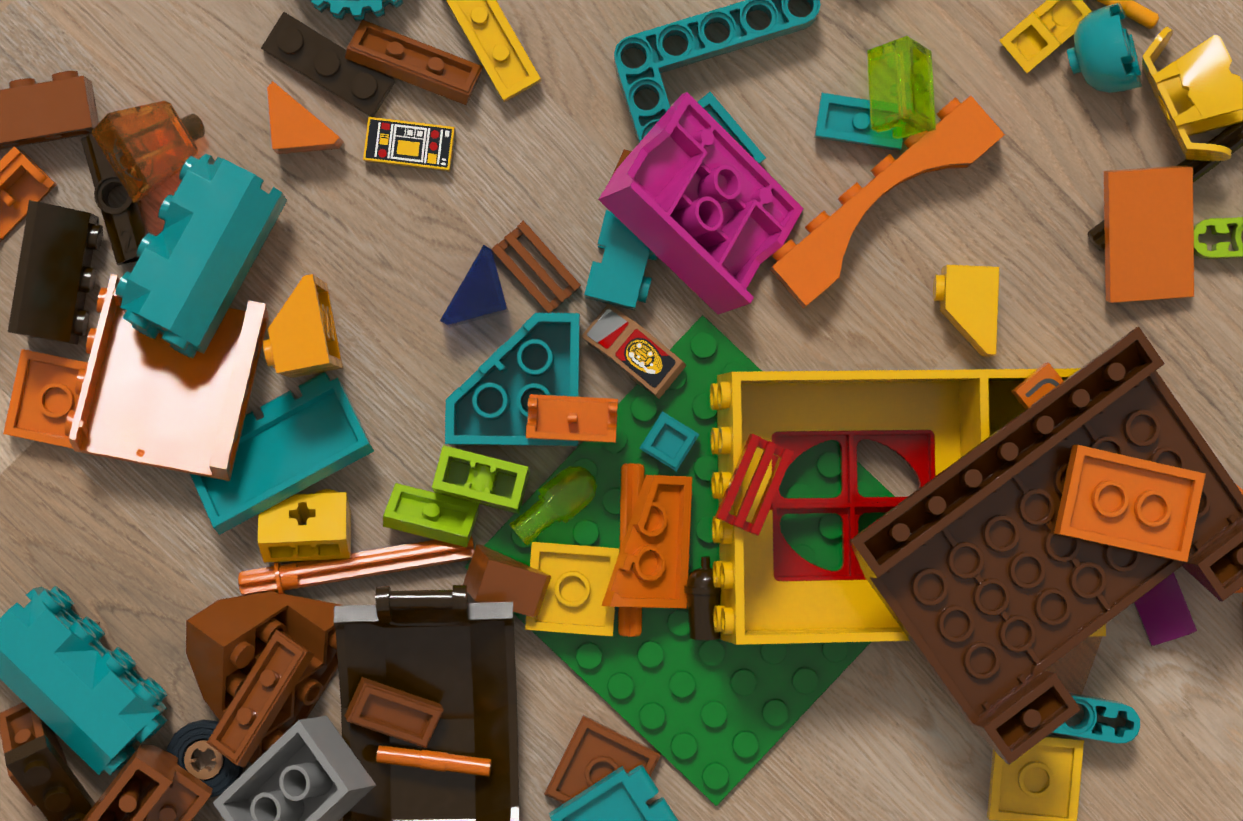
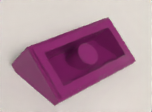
M1174 572L1134 602L1151 646L1197 632Z

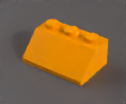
M313 274L304 275L268 327L269 339L263 340L267 366H273L277 374L290 378L343 368L327 283Z

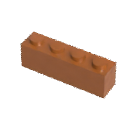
M65 71L53 74V81L36 84L33 78L9 82L10 88L0 90V150L13 148L14 146L20 147L89 135L100 131L92 81L84 75L79 76L78 71Z

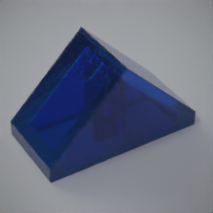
M485 245L481 248L440 320L448 327L509 312L494 253Z

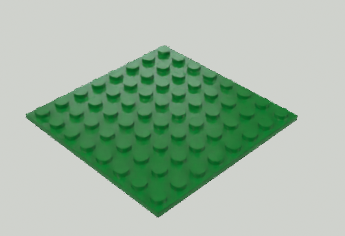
M702 315L670 349L687 366L660 399L637 384L618 404L616 443L583 441L521 506L520 513H514L484 546L530 566L532 542L619 548L620 552L621 467L626 463H634L644 466V479L646 475L693 477L688 577L695 569L701 568V557L703 556L710 557V568H713L714 561H720L719 543H714L712 538V520L718 511L719 499H713L711 491L712 473L718 472V454H712L710 439L711 429L718 427L717 410H712L710 406V386L712 383H717V375L762 370ZM662 411L699 434L677 471L639 449ZM828 440L809 448L799 455L785 472L779 487L781 496L784 498L837 497L841 492V448L839 443L835 440ZM857 461L858 492L861 496L895 497ZM871 512L860 515L858 534L887 512ZM785 514L781 517V533L798 555L813 565L826 570L836 571L841 568L842 520L838 514ZM471 560L464 566L467 570ZM688 604L687 608L642 607V633L637 637L619 635V607H615L613 636L531 630L715 806L729 794L871 643L833 642L736 645L721 639L694 640L690 639ZM514 612V615L526 624V615Z

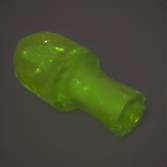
M581 466L565 468L538 490L540 492L537 496L539 500L509 525L527 546L556 520L559 523L563 520L566 524L595 497L597 485L593 475Z

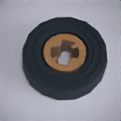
M203 719L188 723L177 731L168 744L167 751L178 757L177 764L213 788L212 795L210 796L212 798L220 796L237 780L243 772V767L237 766L206 743L219 721ZM197 749L201 752L211 749L214 752L215 757L211 761H216V765L213 769L209 766L199 769L196 766L195 761L199 757H194V753Z

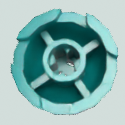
M1120 3L1099 8L1086 15L1079 22L1074 32L1075 47L1067 49L1073 74L1082 73L1088 85L1098 91L1107 93L1125 92L1142 87L1140 78L1137 77L1141 75L1133 37L1132 34L1129 35L1126 28L1122 27L1121 19H1125L1126 15Z

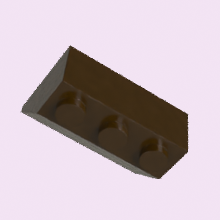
M29 200L8 326L9 333L78 345L79 336H85L89 322V312L84 310L86 293L91 294L93 292L96 280V269L91 267L93 250L98 251L100 249L103 237V226L98 224V216L89 212Z

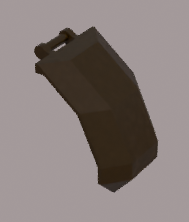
M453 585V590L391 591L390 586L376 587V605L334 606L342 738L376 784L369 793L343 816V821H519L518 717L513 602L468 603L467 585ZM362 677L442 705L444 711L427 748L346 721L344 715ZM379 745L492 759L491 773L488 777L377 763V749Z

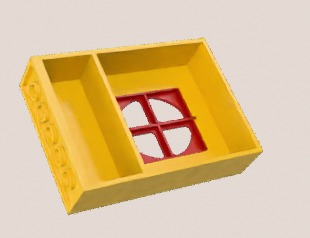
M1081 368L1055 369V371L1065 381ZM1037 369L729 372L717 375V383H712L710 386V406L712 410H717L718 428L711 429L710 441L712 454H718V472L712 473L711 491L713 499H719V506L750 434H755L766 441H771L782 448L793 451L794 453L789 465L804 451L828 440L837 441L841 448V492L837 497L784 498L778 489L759 536L713 517L712 538L714 543H719L720 561H714L713 584L715 588H721L720 605L714 606L713 623L715 632H721V640L736 645L910 641L865 578L849 542L858 534L860 515L871 512H888L907 497H863L859 494L857 482V445L861 440L866 439L882 444L896 452L912 468L918 478L919 488H921L1025 410L1011 391ZM758 447L729 512L731 515H737L764 451ZM773 455L746 518L747 522H752L779 458L776 455ZM785 514H838L842 520L841 568L836 571L826 570L813 565L798 555L781 533V517ZM1106 624L1089 637L1106 636Z

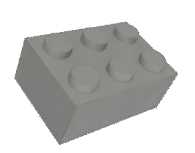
M327 716L298 720L235 780L213 804L225 821H339L376 784Z

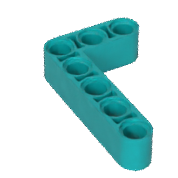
M745 0L622 39L616 45L614 52L615 69L638 144L670 108L660 73L804 30L810 27L816 20L821 6L820 0H806L811 6V13L806 17L800 18L790 13L788 9L790 0ZM755 10L763 11L768 15L770 25L763 30L752 29L746 21V16ZM712 23H720L727 28L729 37L721 43H714L707 39L704 30ZM670 36H680L686 41L687 50L683 54L673 56L664 50L663 42ZM630 48L640 49L646 56L645 63L639 68L633 69L625 66L621 57L626 50ZM649 89L655 92L659 98L656 107L651 110H643L637 107L634 97L639 91Z

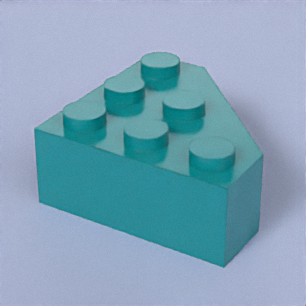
M534 313L508 341L501 345L474 374L446 399L445 444L579 446V441L527 439L526 425L528 422V398L530 394L579 397L580 313Z

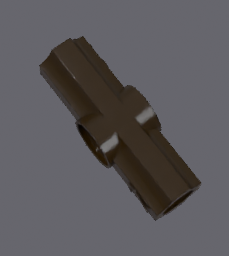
M115 128L91 133L81 138V142L95 187V202L101 209L116 264L122 265L138 261L137 250L142 239L148 234V230L140 205V192L134 185V181L121 171L113 156V142L117 137H120L119 130ZM120 138L115 143V147L123 155V157L119 158V165L132 177L124 147L119 145V143H122ZM117 186H124L128 196L126 202L118 208H112L108 202L109 192Z

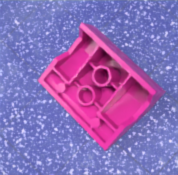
M688 92L681 94L620 164L598 199L718 315L751 304L754 297L746 289L760 264L784 245L804 209Z

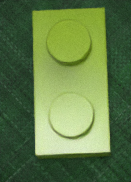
M395 483L383 515V527L467 547L478 517L479 503Z

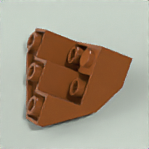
M268 591L217 600L186 620V654L203 699L219 721L275 630L286 633L315 654L249 760L251 764L261 757L298 720L307 719L337 671L338 657L334 626V606L344 605Z

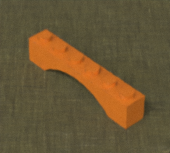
M971 95L962 103L956 97L936 114L941 119L937 125L930 131L921 126L903 142L908 150L896 160L891 154L886 156L871 170L875 176L872 181L863 188L856 182L838 198L843 206L831 216L825 210L805 226V229L810 233L797 245L790 239L772 255L777 262L770 268V271L803 309L840 278L843 256L851 235L865 212L881 196L897 185L921 174L943 169L968 168L1005 135Z

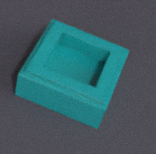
M662 411L639 449L677 471L699 434Z

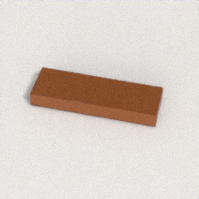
M363 19L351 39L345 55V59L467 105L483 69V66Z
M275 630L206 743L237 766L246 767L315 654L286 633Z

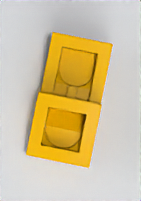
M1046 0L999 41L1024 71L1028 73L1074 34L1079 22L1093 11L1083 0Z

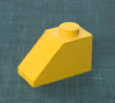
M945 265L941 268V275L934 276L933 300L940 301V312L981 356L996 355L1000 267Z

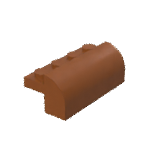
M142 744L82 821H192L212 795L213 788L177 764L178 757L154 745Z

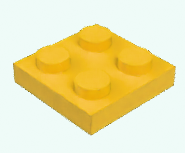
M532 542L530 567L550 575L551 579L538 617L526 615L525 630L613 636L615 607L601 605L619 555V548Z
M1046 736L1010 765L993 749L987 818L997 821H1077L1084 740Z

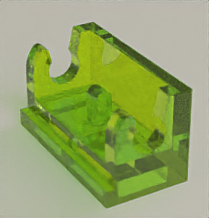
M904 36L867 50L871 129L876 132H883L894 128L892 129L894 139L909 137L923 131L936 130L932 52L909 36Z

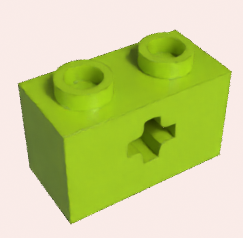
M443 445L432 489L438 494L519 514L530 470L528 466Z

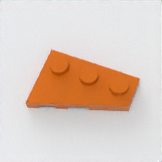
M645 476L601 606L687 608V593L684 592V586H687L689 569L693 477Z

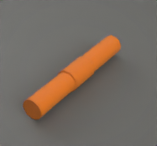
M382 745L378 746L376 756L377 763L488 777L490 776L492 759Z

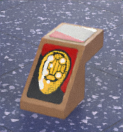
M609 303L581 336L591 347L616 363L631 380L658 399H660L687 366L637 322Z

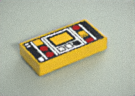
M368 117L363 160L365 162L450 172L455 127Z

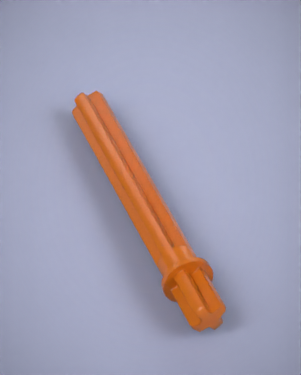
M472 536L467 547L439 540H430L351 553V558L309 560L280 565V562H274V566L240 572L238 585L242 596L268 591L285 594L286 590L468 561L472 559L475 550Z

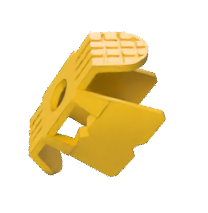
M1167 26L1158 34L1142 56V69L1152 87L1154 96L1186 159L1201 161L1229 160L1232 153L1230 148L1216 144L1192 143L1188 136L1243 122V81L1240 76L1230 72L1229 68L1232 64V59L1221 37L1218 35L1211 36L1157 72L1154 62L1165 49L1173 34V30Z

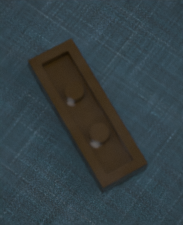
M285 12L282 13L261 47L267 54L369 117L375 116L395 84V80L388 75L345 59L346 50Z
M46 735L4 753L7 768L48 821H82L95 804Z

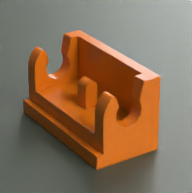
M15 146L0 160V242L27 216L29 200L40 202L57 185L24 151Z
M530 394L528 398L526 438L616 443L618 399Z

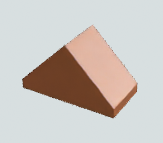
M476 544L463 585H467V592L476 602H513V612L530 617H538L551 576L488 547Z

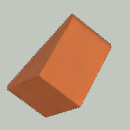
M271 82L267 87L272 149L277 154L339 149L344 142L337 134L275 82Z

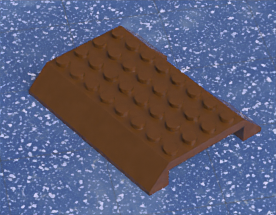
M1136 327L849 540L865 578L957 708L976 732L1009 765L1081 710L1057 674L1045 671L1049 666L1181 566L1219 601L1226 600L1243 587V494L1156 371L1165 363L1140 327ZM1072 445H1082L1206 474L1188 562L1054 534Z

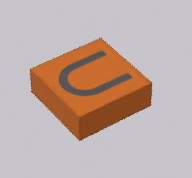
M1044 363L1011 392L1026 410L1061 384L1063 379L1050 363Z

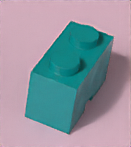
M606 210L597 243L598 248L605 249L602 263L592 262L584 297L635 311L637 301L646 303L652 278L644 276L648 259L657 261L658 257L611 211Z

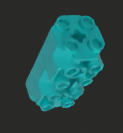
M204 154L200 159L190 156L185 161L179 175V179L182 180L174 196L169 194L164 199L159 209L158 218L165 221L163 231L157 236L148 233L142 239L137 250V257L139 259L131 273L126 272L121 277L115 295L122 298L120 308L125 312L123 319L132 324V328L152 339H155L158 333L162 334V339L170 343L171 348L192 359L197 351L205 353L287 202L284 194L275 187L272 188L269 194L260 189L264 180L257 175L223 158L217 157L214 160L208 154Z
M42 586L33 588L26 594L31 601L24 608L17 602L0 618V680L98 775L106 771L111 776L116 770L122 769L136 750L132 746L137 741L142 744L147 738H152L168 721L162 715L167 709L162 701L168 694L154 679L148 677L144 680L133 669L136 666V662L123 649L117 647L112 652L104 648L100 639L105 635V632L91 618L86 616L82 619L71 608L74 602L63 590L57 586H54L51 590Z

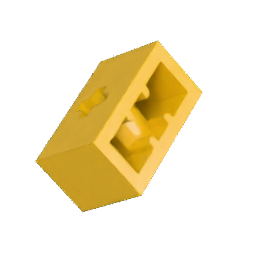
M323 489L315 492V494H295L258 514V546L263 562L351 558V509L347 492Z

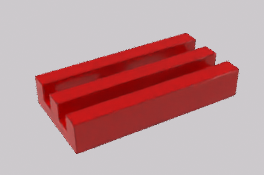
M750 434L715 518L759 536L794 452L787 448H782L771 441H766L755 434ZM758 447L764 451L737 515H731L729 512ZM773 455H776L779 458L752 522H747L746 518Z

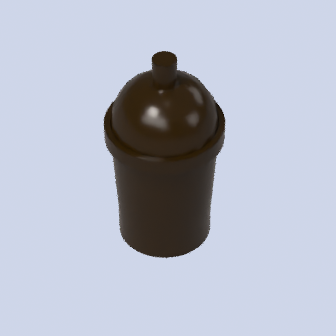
M703 556L701 557V568L695 569L690 573L687 579V586H684V592L687 593L690 639L717 640L721 639V632H715L713 611L715 605H720L721 588L714 587L713 568H710V557Z

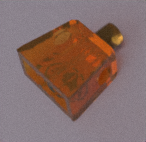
M160 101L108 113L91 133L132 201L136 203L178 174L190 156L196 157L198 155V148L194 141L204 136L205 129L203 122L196 114L192 113L179 118L171 103Z

